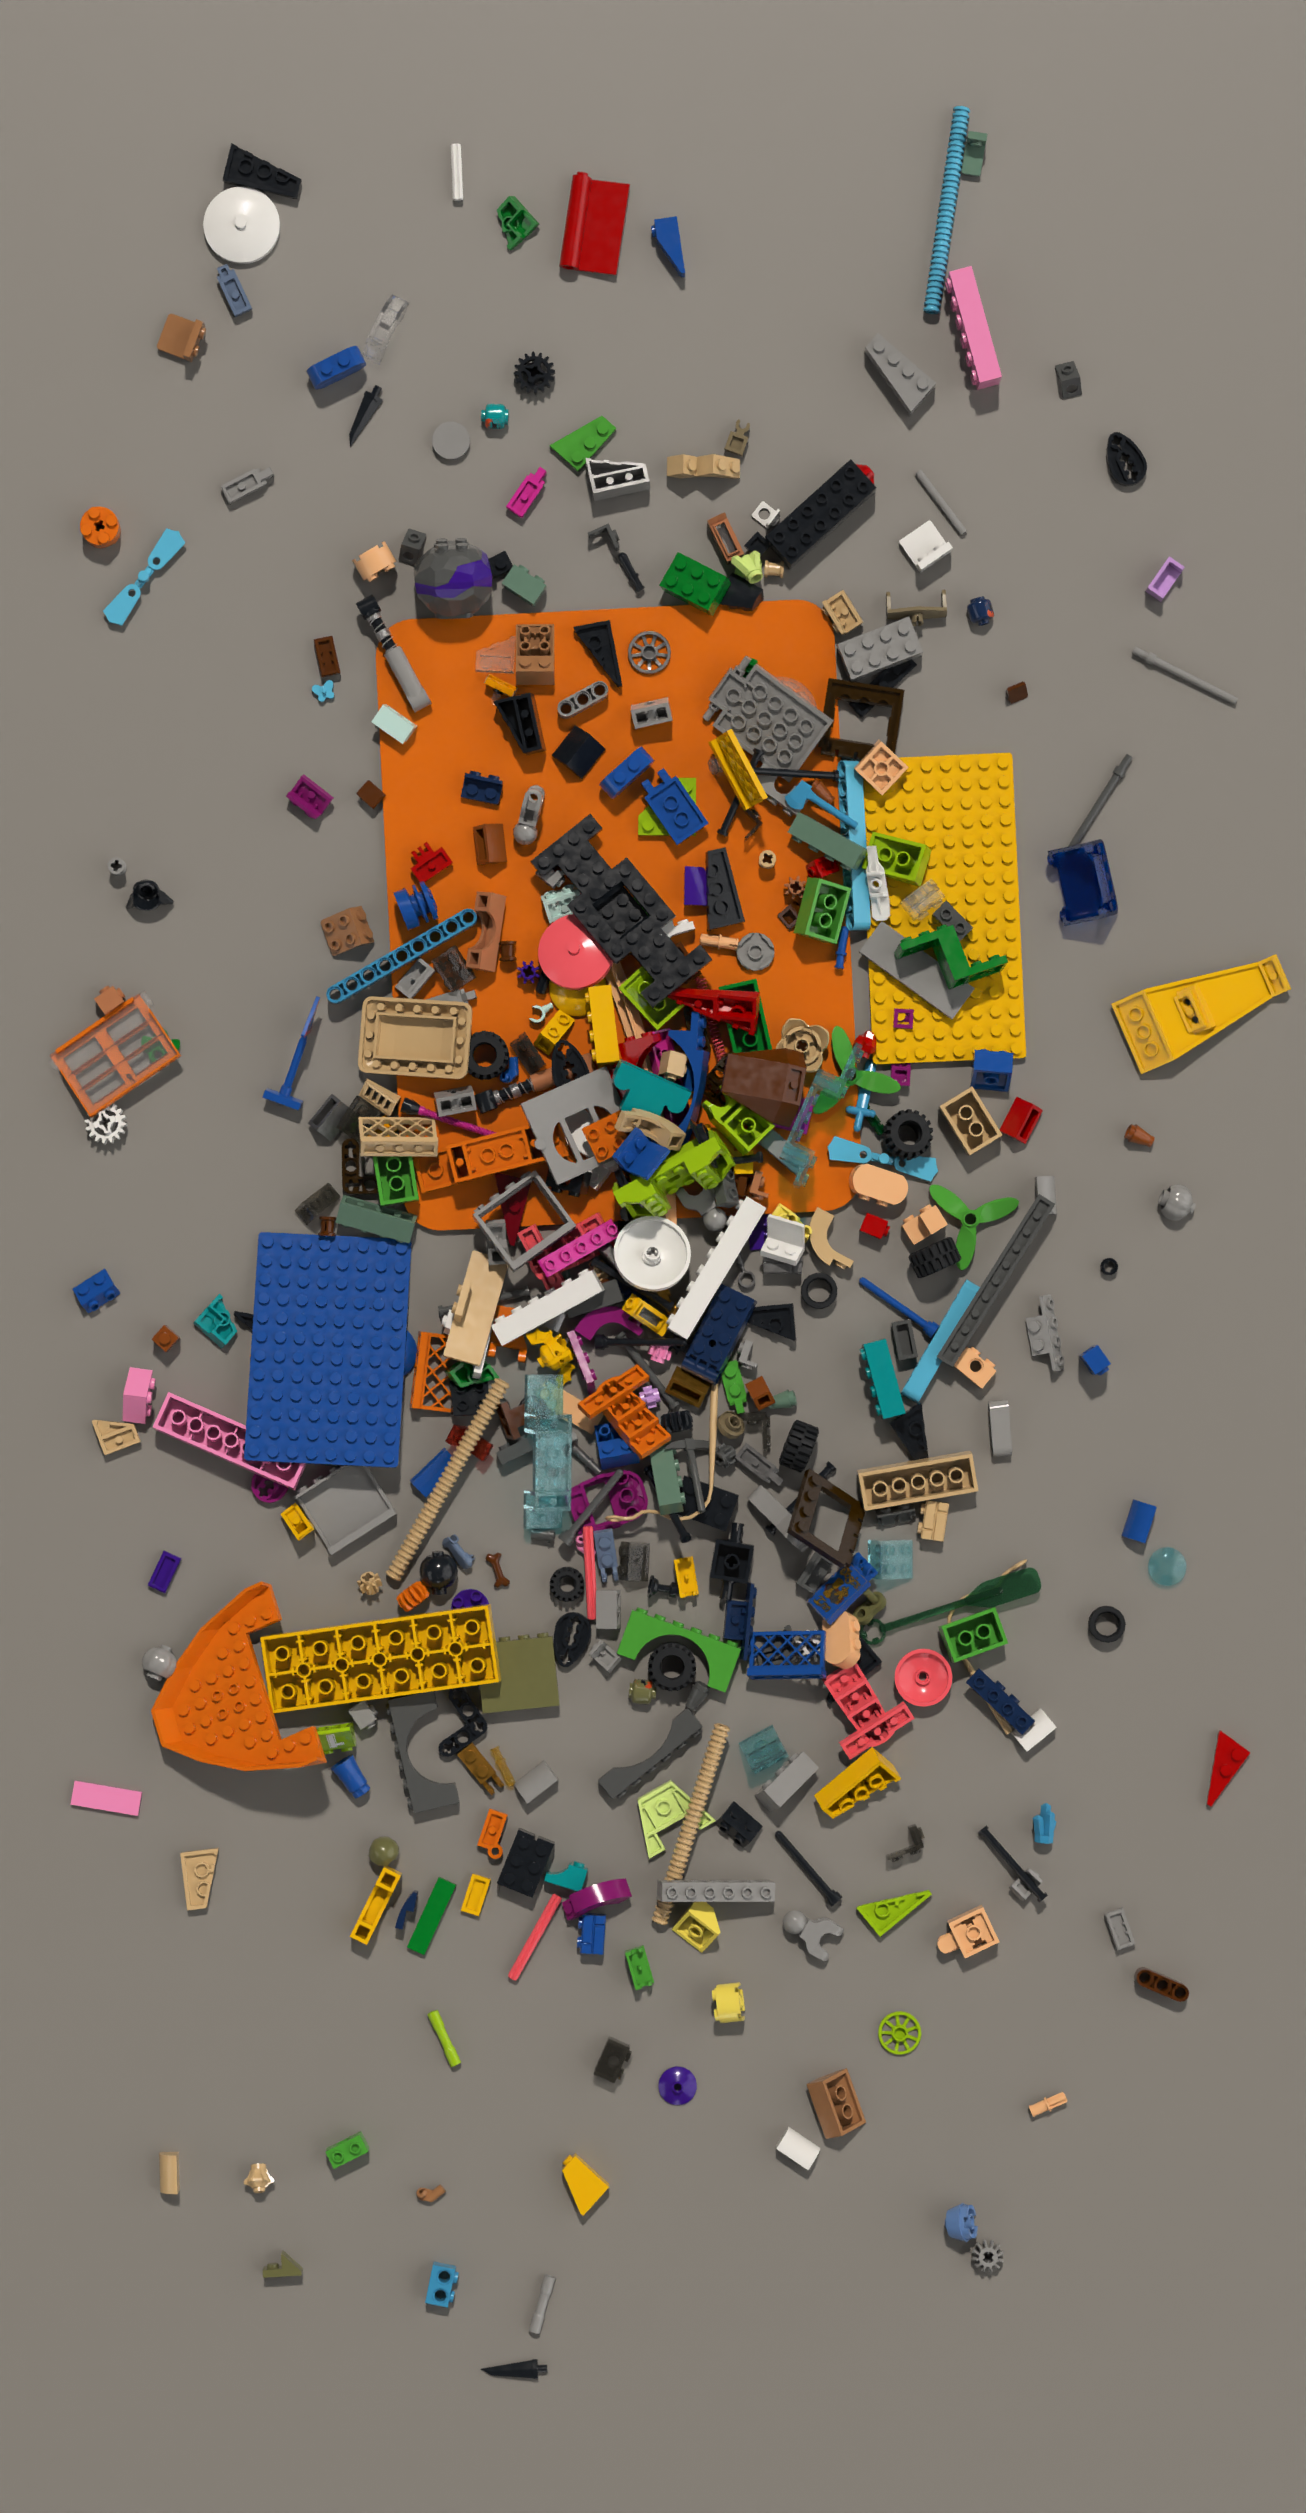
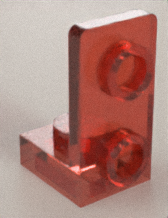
M453 1425L445 1442L450 1445L459 1446V1441H462L461 1437L465 1436L464 1432L468 1428L466 1426ZM479 1436L480 1440H477V1446H474V1451L470 1453L481 1461H486L493 1444Z

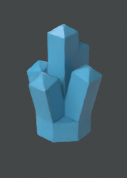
M1047 1803L1041 1805L1040 1815L1033 1817L1034 1842L1053 1843L1054 1829L1057 1822L1055 1821V1814L1051 1812V1805Z

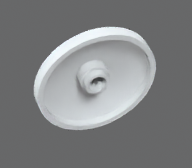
M233 187L219 193L210 202L204 215L203 228L209 246L220 258L235 264H250L261 260L274 248L280 234V219L275 205L264 193L250 187Z
M644 1216L629 1222L623 1227L615 1241L613 1257L619 1274L626 1282L638 1289L654 1292L668 1289L683 1278L689 1267L691 1249L685 1233L674 1222L663 1217Z

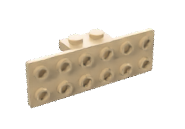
M472 1251L463 1285L459 1284L456 1295L460 1296L458 1303L454 1302L451 1313H454V1318L444 1350V1357L475 1366L481 1365L508 1268L507 1264L489 1265L487 1254Z

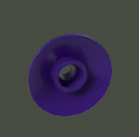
M675 2066L667 2069L661 2075L658 2087L660 2095L666 2102L672 2105H683L694 2097L697 2090V2082L690 2070ZM680 2084L681 2089L675 2090L674 2085Z

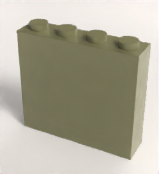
M548 1632L538 1633L537 1637L529 1638V1634L518 1635V1639L510 1640V1636L499 1637V1641H496L501 1681L480 1685L483 1713L559 1706L553 1635L549 1636Z

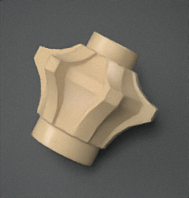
M252 2164L249 2175L244 2180V2185L250 2186L254 2193H264L265 2188L274 2183V2179L266 2169V2164Z

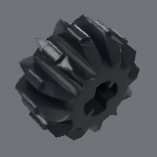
M690 1411L671 1412L661 1416V1426L668 1433L682 1432L693 1427Z

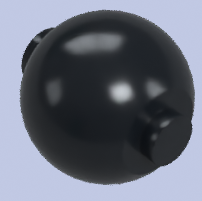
M433 1551L431 1555H428L422 1561L419 1573L424 1585L432 1589L433 1595L447 1594V1588L456 1581L458 1568L454 1559L444 1554V1551Z

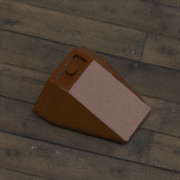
M787 1048L727 1054L720 1092L772 1124L791 1127L801 1104L807 1069L803 1052Z

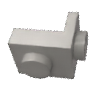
M745 1339L744 1343L740 1342L737 1351L740 1354L738 1361L742 1362V1367L752 1370L753 1366L757 1367V1363L748 1361L747 1358L753 1342Z
M602 1640L595 1643L589 1652V1655L609 1673L622 1660Z
M1030 1868L1025 1870V1873L1037 1886L1043 1882L1036 1871ZM1020 1877L1009 1887L1021 1901L1026 1900L1032 1893Z

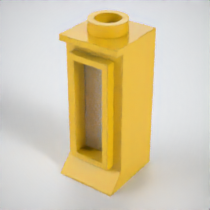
M632 1293L629 1299L626 1300L622 1310L663 1337L668 1330L667 1327L669 1325L666 1323L668 1317Z

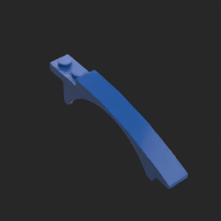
M698 1012L691 1013L690 1031L668 1030V1036L687 1055L694 1076L692 1103L686 1117L678 1126L686 1133L682 1145L688 1143L693 1131L689 1120L692 1119L696 1123L706 1086L710 1052L703 1050L706 1042L703 1035L707 1019L705 1015Z

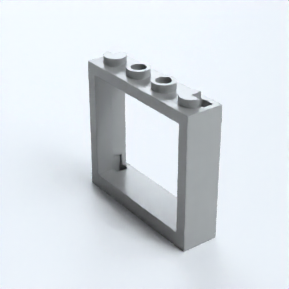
M536 1170L532 1173L530 1171L526 1174L524 1173L520 1177L522 1180L516 1184L515 1182L510 1183L505 1187L506 1191L501 1195L497 1193L489 1199L490 1203L487 1205L481 1204L474 1210L475 1213L472 1217L513 1273L576 1228V1224ZM534 1181L565 1224L512 1261L482 1220V1217Z

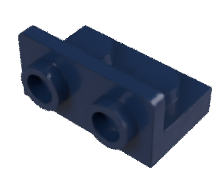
M470 771L469 774L465 773L461 798L499 805L503 781L499 780L500 777L489 775L488 778L482 777L481 773Z

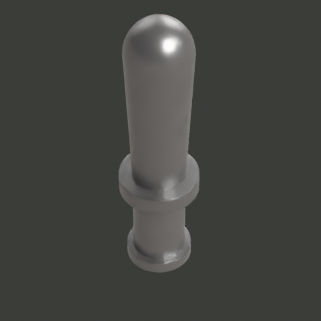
M571 1442L568 1444V1450L585 1463L586 1468L589 1467L596 1475L601 1473L602 1468L576 1443Z

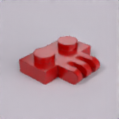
M427 842L424 843L427 849L426 852H424L421 846L417 848L421 853L420 856L415 851L411 852L418 864L410 869L418 881H424V883L453 864L442 847L434 852Z

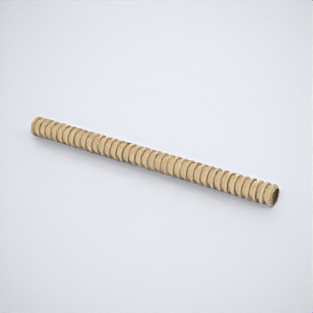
M495 1378V1383L491 1384L492 1388L488 1389L489 1393L485 1395L486 1399H483V1404L479 1405L480 1409H477V1415H474V1420L470 1421L471 1425H468V1430H465V1436L461 1437L460 1445L456 1446L457 1450L450 1457L451 1461L447 1462L448 1466H445V1471L441 1473L442 1477L438 1478L439 1482H436V1487H433V1493L429 1494L428 1502L424 1503V1508H421V1513L418 1514L419 1518L415 1519L416 1523L412 1524L413 1528L409 1530L410 1534L406 1535L407 1539H404V1544L400 1546L401 1550L397 1551L398 1555L394 1556L395 1560H392V1565H389V1570L386 1571V1574L396 1581L402 1579L403 1571L407 1570V1565H410L409 1561L413 1559L412 1555H415V1550L419 1549L418 1545H421V1539H424V1534L428 1533L427 1529H430V1524H433V1518L437 1517L438 1509L442 1508L441 1504L448 1497L447 1493L451 1492L450 1488H453V1483L457 1481L456 1477L460 1476L459 1472H462V1467H465V1461L469 1460L470 1452L474 1451V1446H477V1440H480L479 1436H482V1431L486 1430L485 1426L489 1424L488 1420H491V1415L495 1414L494 1410H497V1404H500V1399L504 1398L503 1394H506V1388L509 1389L510 1386L507 1382Z

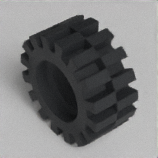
M562 1567L556 1570L550 1579V1590L553 1596L565 1602L577 1599L584 1590L582 1574L572 1567ZM564 1577L572 1578L575 1583L573 1590L569 1592L563 1591L559 1585L560 1580Z

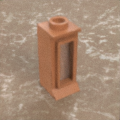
M725 512L707 520V525L727 565L731 563L733 556L738 555L741 558L745 555Z

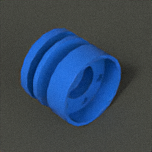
M424 881L419 882L422 888L420 892L417 891L415 884L412 885V895H409L405 888L394 892L408 930L420 926L418 918L420 916L428 923L427 914L430 912L434 920L438 919L437 905L431 890L425 885Z

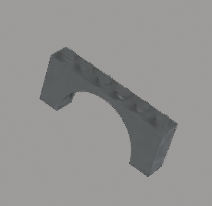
M435 1692L409 1694L389 1699V1704H386L388 1716L391 1715L393 1723H390L392 1734H396L397 1741L394 1742L396 1753H400L402 1759L399 1760V1767L401 1772H405L406 1779H403L405 1791L409 1790L410 1798H407L409 1809H413L414 1813L459 1803L456 1783H439L425 1778L414 1768L407 1751L408 1735L414 1723L427 1712L438 1708Z

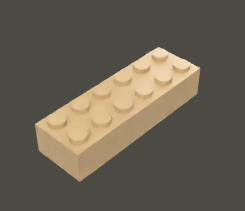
M971 1451L857 1470L864 1511L978 1491Z

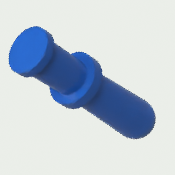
M846 926L841 927L838 950L835 952L837 958L834 968L844 969V956H847L845 950L849 930Z

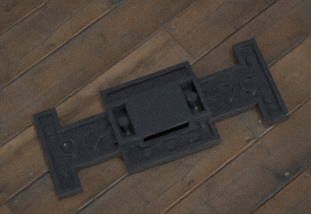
M589 814L530 862L542 877L558 866L581 894L571 901L567 907L615 965L629 954L635 957L654 980L652 984L640 992L641 996L653 1009L708 965L712 958L701 945L688 955H683L662 930L676 915L627 857L613 869L610 868L589 843V840L602 831V827Z

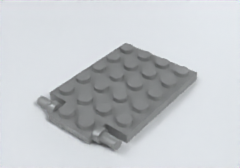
M745 656L734 669L729 668L709 697V701H711L708 705L709 708L703 715V718L709 721L715 711L718 712L719 709H722L723 711L712 725L722 733L732 729L740 746L751 755L754 754V748L765 752L764 755H761L759 761L770 768L799 770L834 720L757 663L747 677L744 678L745 669L752 660L750 657ZM782 777L788 782L793 779V777Z

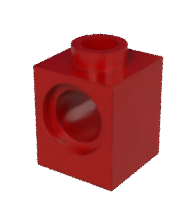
M866 1213L859 1231L881 1239L882 1236H887L890 1226L887 1225V1220Z

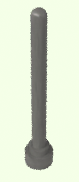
M618 1469L571 1528L569 1530L566 1529L565 1532L562 1531L558 1536L559 1539L568 1546L572 1545L575 1541L576 1532L623 1476V1470Z

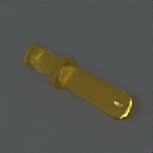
M499 1746L490 1749L496 1759L495 1764H498L506 1785L509 1787L514 1786L515 1779L505 1762L506 1758H503L499 1750Z

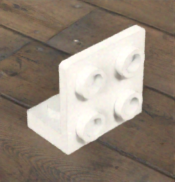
M930 520L899 541L920 573L952 552L953 549L949 542H945Z
M769 1214L767 1217V1239L760 1250V1256L796 1266L805 1250V1225Z

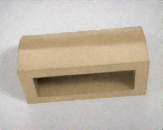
M159 2152L160 2192L164 2194H178L180 2191L179 2152Z

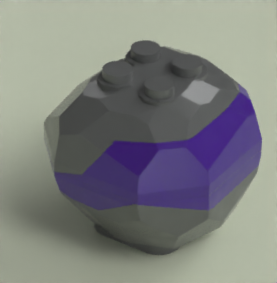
M445 538L436 539L434 547L422 555L413 567L417 596L435 614L436 618L456 619L473 617V613L477 612L491 596L492 572L488 556L480 548L470 545L466 538H456L455 541H448Z

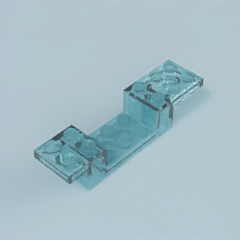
M855 1043L841 1077H837L822 1069H818L779 1157L780 1160L800 1168L792 1185L795 1188L800 1189L801 1185L805 1187L809 1178V1174H806L808 1168L813 1169L817 1157L814 1156L816 1151L795 1143V1141L799 1142L804 1130L801 1127L803 1123L807 1124L812 1112L809 1109L811 1106L815 1107L820 1095L817 1092L836 1101H839L840 1097L844 1099L849 1088L846 1086L848 1080L852 1081L856 1072V1068L853 1067L856 1062L860 1063L864 1051L861 1050L863 1046L861 1044Z
M563 1374L525 1375L524 1432L533 1434V1490H524L523 1528H562V1511H571L572 1414L563 1413Z

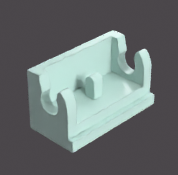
M387 704L382 705L372 720L373 724L402 744L409 739L417 725Z

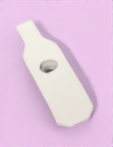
M867 846L868 866L866 876L872 917L876 921H886L891 914L885 870L879 863L876 846ZM873 881H877L879 883V887H876L873 884Z

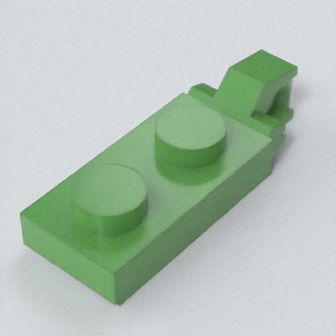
M734 1360L727 1362L721 1376L730 1406L735 1405L737 1414L745 1412L743 1403L747 1402V1396L738 1361Z

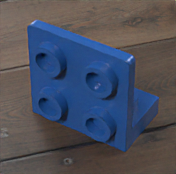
M635 1127L612 1155V1158L623 1171L648 1180L668 1156L670 1150L649 1141L644 1133Z

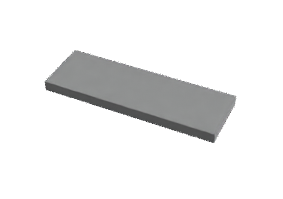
M881 921L859 953L952 1020L975 988L967 983L948 989L938 961L924 951L896 959L894 952L899 943H901L900 941L905 937Z

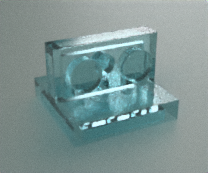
M773 1725L739 1742L749 1766L755 1774L789 1756Z

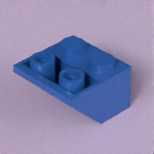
M610 1423L594 1426L602 1470L640 1463L639 1456L625 1443Z

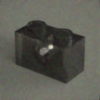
M609 2036L593 2074L615 2083L616 2079L620 2080L624 2069L621 2067L624 2061L628 2062L632 2053L629 2050L630 2045ZM616 2056L619 2062L616 2065H611L608 2062L609 2057Z

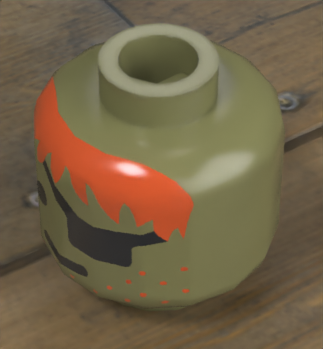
M635 1679L633 1683H630L628 1698H631V1701L635 1704L649 1705L651 1699L656 1698L657 1687H653L651 1680Z

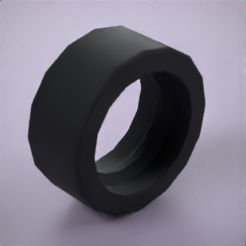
M814 1273L804 1280L801 1286V1295L808 1306L815 1309H823L835 1301L837 1285L831 1276L825 1273ZM814 1280H824L830 1286V1295L823 1302L813 1301L809 1297L808 1287Z
M1112 1606L1098 1607L1089 1617V1631L1094 1638L1101 1642H1114L1125 1631L1126 1623L1124 1616ZM1103 1613H1111L1117 1618L1118 1628L1112 1635H1102L1096 1629V1620Z

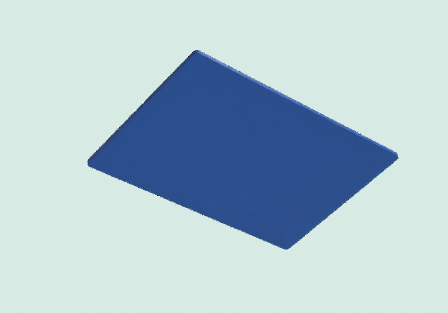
M261 1232L259 1234L244 1449L245 1460L385 1468L398 1467L411 1241L410 1243H400L392 1238L319 1236Z

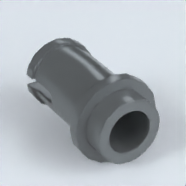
M532 1527L531 1539L545 1540L550 1543V1541L555 1539V1530H552V1528L541 1529Z

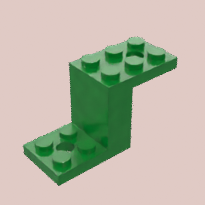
M947 924L937 927V931L931 933L924 931L918 934L919 937L902 939L894 952L896 959H900L933 948L948 989L1001 972L1008 963L1006 955L1000 957L998 954L988 958L989 961L987 962L977 961L969 967L954 926H947Z

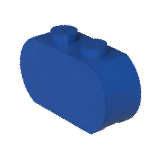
M352 346L312 365L306 372L314 388L318 390L358 372L366 366V362L358 346Z
M641 746L607 775L599 785L611 799H614L643 774L655 760Z

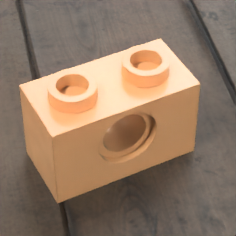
M966 1346L954 1367L982 1389L995 1374L996 1370L994 1367L996 1365L987 1358L985 1361L980 1358L979 1355L981 1353L973 1346L971 1348ZM974 1360L980 1363V1369L976 1372L970 1369V1364Z

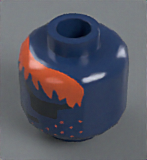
M984 596L970 600V604L967 605L970 621L978 623V626L989 624V619L994 617L991 601L985 599Z

